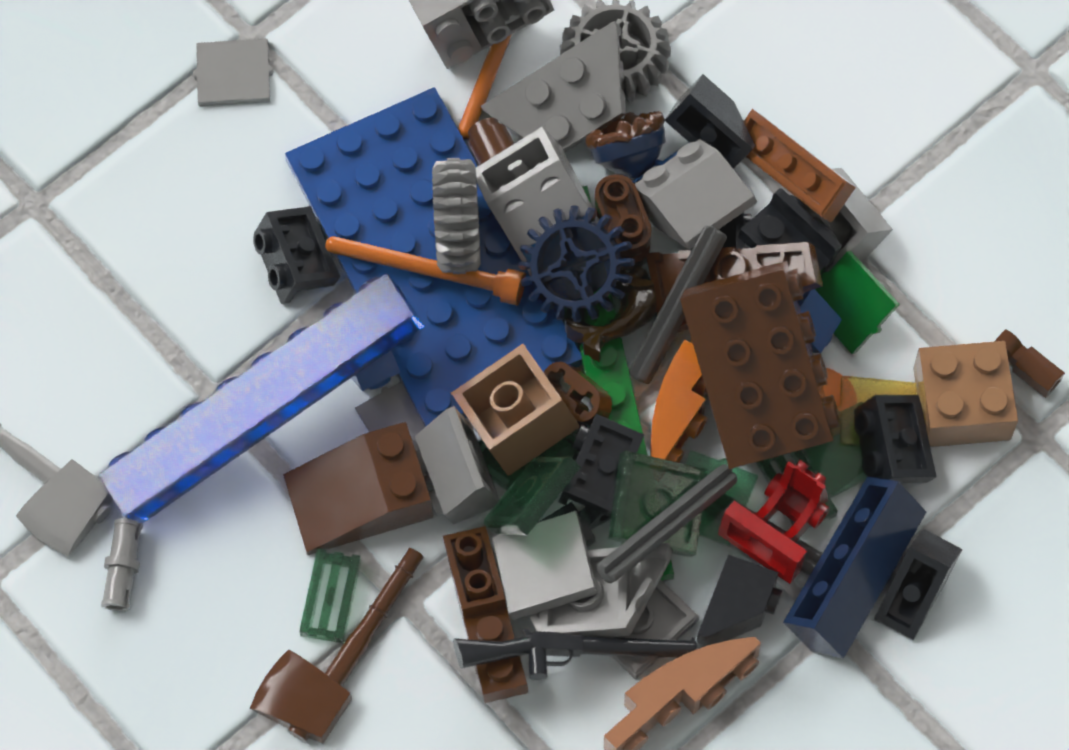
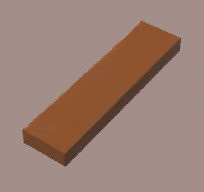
M752 109L745 118L744 123L755 147L746 157L818 215L831 223L856 187L770 120Z

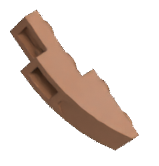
M748 637L708 645L686 653L644 677L625 692L624 706L630 713L604 735L603 748L605 750H639L649 739L646 733L657 723L665 726L678 715L682 709L679 705L681 702L693 715L703 706L707 710L714 707L727 693V690L724 688L736 676L739 680H743L758 666L760 661L757 657L759 656L761 642L756 637Z

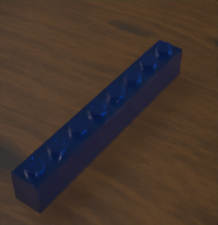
M387 273L381 277L371 278L361 285L359 293L346 302H339L330 306L323 313V318L310 327H303L293 332L288 337L286 344L274 352H268L256 358L249 370L239 377H232L223 381L217 386L216 393L203 402H196L186 407L180 413V418L169 426L150 432L145 437L143 444L131 452H125L113 458L108 465L109 467L98 475L122 515L127 519L144 523L425 327L400 287Z

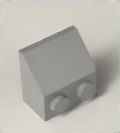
M701 139L684 145L678 150L676 156L663 165L649 169L645 172L643 178L635 183L645 211L653 226L688 250L694 247L705 226L720 229L758 202L754 194L722 154Z
M843 168L832 169L856 188L831 223L803 203L806 211L819 224L828 226L835 233L837 240L841 244L834 263L824 272L830 271L847 251H852L860 261H863L893 230Z
M455 406L446 409L415 436L420 449L416 451V455L423 476L429 474L434 489L428 492L436 514L438 516L444 514L451 523L456 524L502 504L472 425Z

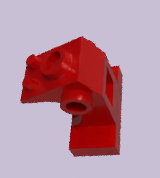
M801 460L796 465L789 461L786 464L783 475L777 473L764 492V495L769 497V499L756 513L750 512L736 501H733L724 512L718 535L770 570L779 572L778 576L789 584L800 573L807 554V550L796 542L809 526L817 529L830 510V507L826 505L828 495L825 481L827 478L820 473L815 474L808 470L809 466ZM777 510L795 522L785 533L779 532L767 523Z

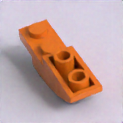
M685 339L671 361L656 400L650 446V467L653 480L656 482L660 481L666 471L672 474L676 470L685 453L682 447L689 437L695 440L699 436L708 420V417L704 415L706 387L694 346Z

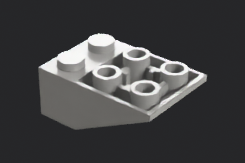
M408 0L446 69L469 60L476 53L493 44L504 41L509 35L529 24L540 21L544 16L555 11L550 0Z
M543 126L476 167L477 184L521 261L531 262L532 254L521 252V245L534 247L536 241L527 235L528 230L534 229L541 234L545 232L539 224V218L544 216L554 225L556 224L553 216L555 209H562L566 219H569L570 207L576 205L580 208L581 219H584L587 209L592 207L561 145ZM596 215L595 223H598L599 219ZM584 228L571 229L574 238L578 239L580 246L584 250L591 251L605 247L603 241L593 232ZM559 234L550 242L546 249L543 262L544 269L556 263L560 258L561 246L559 242L561 239ZM573 251V254L569 256L572 261H567V266L558 269L557 272L570 270L588 258L576 257ZM528 269L529 274L532 276L531 269Z

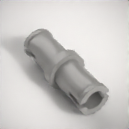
M120 518L114 521L115 527L110 556L105 557L104 568L108 571L101 607H106L105 609L113 611H128L130 609L129 602L134 574L139 572L140 562L136 558L143 524L138 523L136 520Z

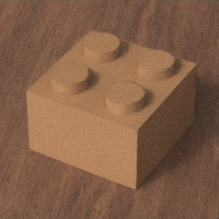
M1005 341L923 347L918 349L913 371L930 447L1009 441L1012 439L1018 423Z
M521 344L451 392L507 476H510L580 427L524 344Z

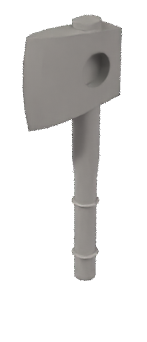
M0 423V448L15 462L44 483L24 504L16 517L40 541L52 549L69 556L84 540L96 523L100 524L110 513L111 506L109 504L115 496L112 489L73 459L62 468H59L32 446L13 436Z

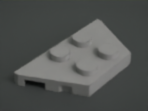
M614 21L487 101L481 105L483 111L523 138L543 126L561 145L564 153L585 141L587 135L593 130H602L626 115L625 94L622 91L624 71L623 61H620L619 36H621V28L619 24Z
M662 543L621 578L610 584L604 581L596 567L600 561L618 547L588 550L598 594L529 615L536 631L560 632V635L593 637L631 635L672 558V549L669 543Z

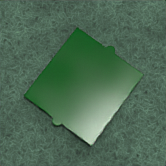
M847 251L830 271L822 273L823 287L815 290L842 319L833 334L851 354H855L873 334H878L882 331L881 325L900 304L853 252Z

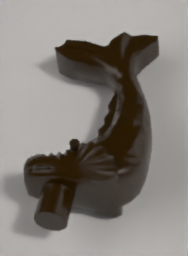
M636 265L629 273L625 270L621 271L622 274L631 275L633 282H618L617 287L624 290L626 296L624 299H619L621 301V308L609 324L593 326L582 321L574 322L573 318H565L567 338L573 342L583 344L584 355H589L599 363L601 361V349L606 343L630 335L647 324L656 314L654 282L647 279V271L639 265Z

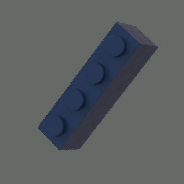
M866 477L784 619L783 623L812 652L844 659L927 513L899 481Z

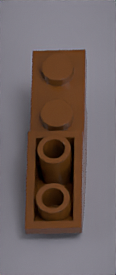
M486 526L444 535V545L467 639L500 642L515 639ZM520 656L474 666L484 703L529 693Z

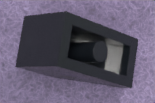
M704 74L677 100L664 120L689 143L701 139L717 149L733 169L755 147L735 102Z
M923 528L910 545L874 619L914 640L946 584L963 549Z
M728 554L697 634V648L700 649L708 645L728 641L760 627L766 612L774 615L783 592L782 589L776 588L779 572Z

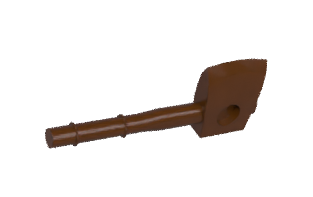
M413 548L407 550L399 564L395 565L394 572L373 604L369 605V610L362 621L346 639L325 673L288 649L265 676L254 696L250 709L288 728L287 731L292 736L303 742H307L311 738L324 744L352 701L351 693L342 686L363 656L384 618H387V613L410 578H413V573L424 558L423 555Z

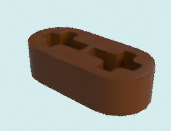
M554 362L544 370V374L576 421L591 426L596 414L608 419L612 409L610 395L580 369L564 362ZM562 377L571 386L568 392L562 390V385L559 383ZM584 396L590 398L591 404L594 405L590 412L588 406L582 402Z

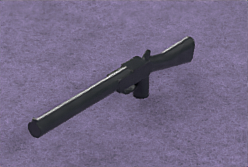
M523 628L525 637L501 642L453 639L454 651L461 669L528 655L529 678L532 680L546 679L547 666H565L571 661L572 657H580L581 654L678 658L686 653L697 650V643L694 637L690 641L560 635V632L536 631L532 633L527 628ZM546 656H567L569 659L563 662L547 661Z

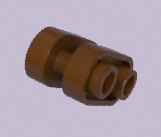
M619 174L606 176L599 181L595 188L597 217L599 220L605 214L612 217V221L606 229L608 232L615 227H623L624 233L616 239L617 244L627 241L632 243V248L621 252L622 259H635V265L631 267L622 266V269L632 270L636 265L642 267L647 263L646 253L651 251L652 228L647 213L632 180Z

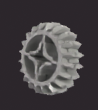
M598 0L596 2V9H592L584 4V7L581 9V16L572 14L570 27H565L563 30L560 55L611 22H617L621 28V36H619L621 48L619 47L620 61H623L624 71L622 91L630 103L635 99L636 91L646 97L650 92V85L658 87L662 74H666L668 71L669 60L667 59L671 56V46L668 43L669 33L667 28H661L662 21L659 15L650 17L648 5L636 10L634 0H630L626 6L620 5L619 0H612V5H605L602 0ZM629 33L638 37L646 47L640 46V42L632 39Z
M447 158L445 161H436L432 168L437 266L442 273L466 274L469 271H477L481 264L475 164L471 159L460 160V158Z

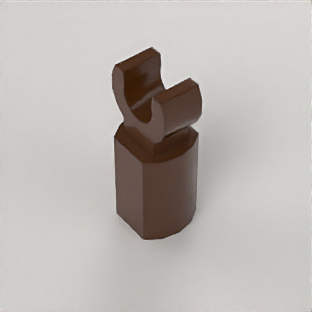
M1005 329L996 338L995 341H1005L1008 361L1013 366L1012 372L1043 397L1049 396L1062 381L1065 375L1064 371L1032 346L1027 349L1011 331Z

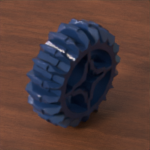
M573 205L570 207L569 219H566L562 209L557 208L553 211L556 221L554 225L548 218L542 216L538 221L545 232L541 234L534 229H529L527 235L536 241L534 247L530 245H521L520 247L521 252L532 254L531 262L522 261L518 263V269H531L532 276L521 280L522 286L536 284L537 289L531 292L529 299L534 302L545 296L547 299L541 307V311L544 313H549L555 305H558L556 312L558 320H565L569 309H572L574 322H581L584 317V308L587 309L588 315L592 320L598 319L600 316L597 304L600 303L608 312L612 311L615 307L608 296L612 294L619 299H624L626 296L624 290L617 287L618 282H633L631 275L621 273L622 266L631 267L635 265V259H622L621 252L630 250L632 243L627 241L617 244L616 239L624 233L623 227L618 226L608 232L606 229L610 225L612 217L605 214L598 223H595L597 210L592 207L587 209L584 219H581L579 206ZM584 228L593 232L603 241L605 247L591 251L584 250L580 246L578 239L574 238L571 229ZM559 234L561 239L559 242L561 246L560 258L556 263L544 269L543 262L546 249L550 242ZM573 251L576 257L591 258L596 256L595 259L586 262V267H581L584 272L580 277L577 271L562 270L557 272L558 269L567 266V261H572L569 256L573 254ZM610 259L608 278L602 288L594 294L592 286H594L592 282L593 269L600 263L605 262V260ZM567 277L572 281L575 289L579 290L582 300H571L561 296L550 286L548 281Z

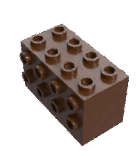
M787 260L687 288L680 297L729 469L832 442L834 428L839 427L840 416L833 395L826 397L823 385H827L828 378L823 356L821 353L814 355L810 344L815 342L814 337L816 336L812 317L809 311L801 312L798 300L803 299L802 294H804L800 275L797 269L789 270Z

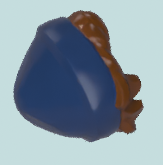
M660 111L649 112L648 114L640 113L639 116L633 112H627L623 119L616 120L602 130L596 129L589 133L585 141L586 146L591 149L595 163L604 166L615 174L634 180L654 166L655 161L659 158L662 146L666 142L665 117Z

